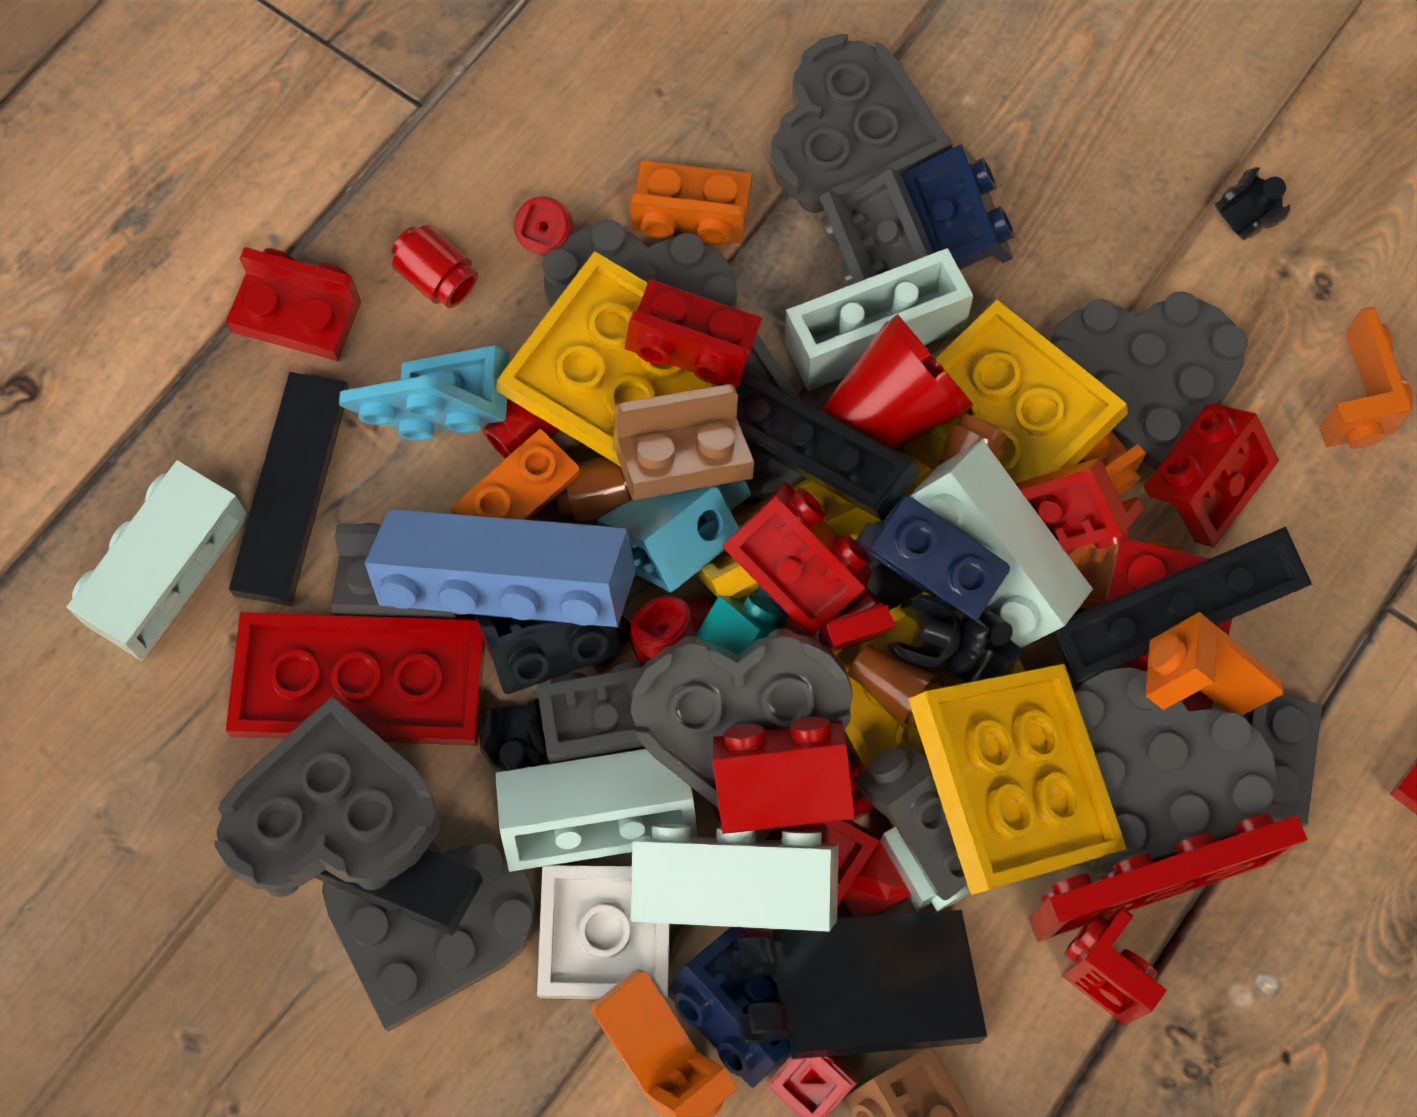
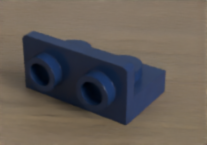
M960 144L901 173L934 253L948 248L959 270L993 254L1002 263L1013 259L1007 241L1015 237L1014 231L1004 209L1001 206L997 208L994 206L990 192L997 189V185L992 171L984 158L975 160L967 149Z
M911 496L900 498L882 526L867 522L853 543L926 594L941 599L952 607L956 614L974 621L978 620L1010 571V565Z
M730 927L682 968L668 987V996L674 1001V1006L681 1018L689 1025L697 1027L717 1049L724 1066L731 1073L742 1077L750 1087L754 1088L791 1052L789 1040H778L742 1045L739 1025L740 1016L749 1014L748 1007L750 1004L779 1003L775 975L733 980L729 954L732 950H739L738 942L741 938H748L750 936L742 927Z

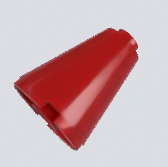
M897 314L890 321H886L820 411L895 450L963 415L974 404Z

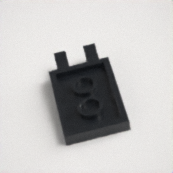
M962 910L837 918V923L830 931L772 929L773 940L766 937L741 938L738 942L739 950H732L729 954L733 980L775 975L779 1003L750 1004L748 1007L749 1014L740 1016L739 1025L742 1045L789 1040L792 1059L979 1044L988 1037Z

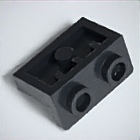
M474 614L479 630L492 657L501 688L505 694L517 692L612 658L621 652L615 627L582 626L574 623L533 619L518 620L511 617Z

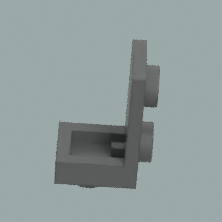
M904 741L895 748L881 752L871 761L868 768L853 778V781L863 798L893 821L935 894L942 900H948L967 886V882L928 760Z

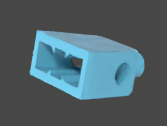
M745 480L640 500L633 501L631 499L628 503L617 507L599 518L597 522L600 526L627 528L636 570L635 575L672 592L725 550L722 545L739 528L731 511L751 497V493Z

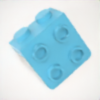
M493 345L403 362L401 365V380L343 390L340 392L339 406L358 413V419L361 422L373 425H387L397 429L398 436L407 440H430L434 437V432L445 430L457 433H475L481 430L482 424L506 421L507 397L496 391V382L509 364V352Z

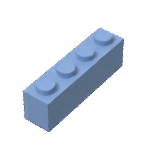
M395 509L388 510L364 562L378 604L381 606H391L399 609L413 608L446 611L456 614L511 617L518 620L555 621L582 626L618 627L636 573L627 528Z

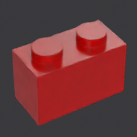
M806 717L792 722L788 728L764 730L759 725L746 724L729 728L724 732V735L713 736L712 760L722 834L855 819L847 745L842 721L830 723L827 718Z

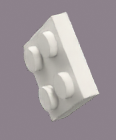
M542 866L537 996L539 998L600 999L633 971L641 969L649 974L664 1000H668L670 924L631 922L632 866Z

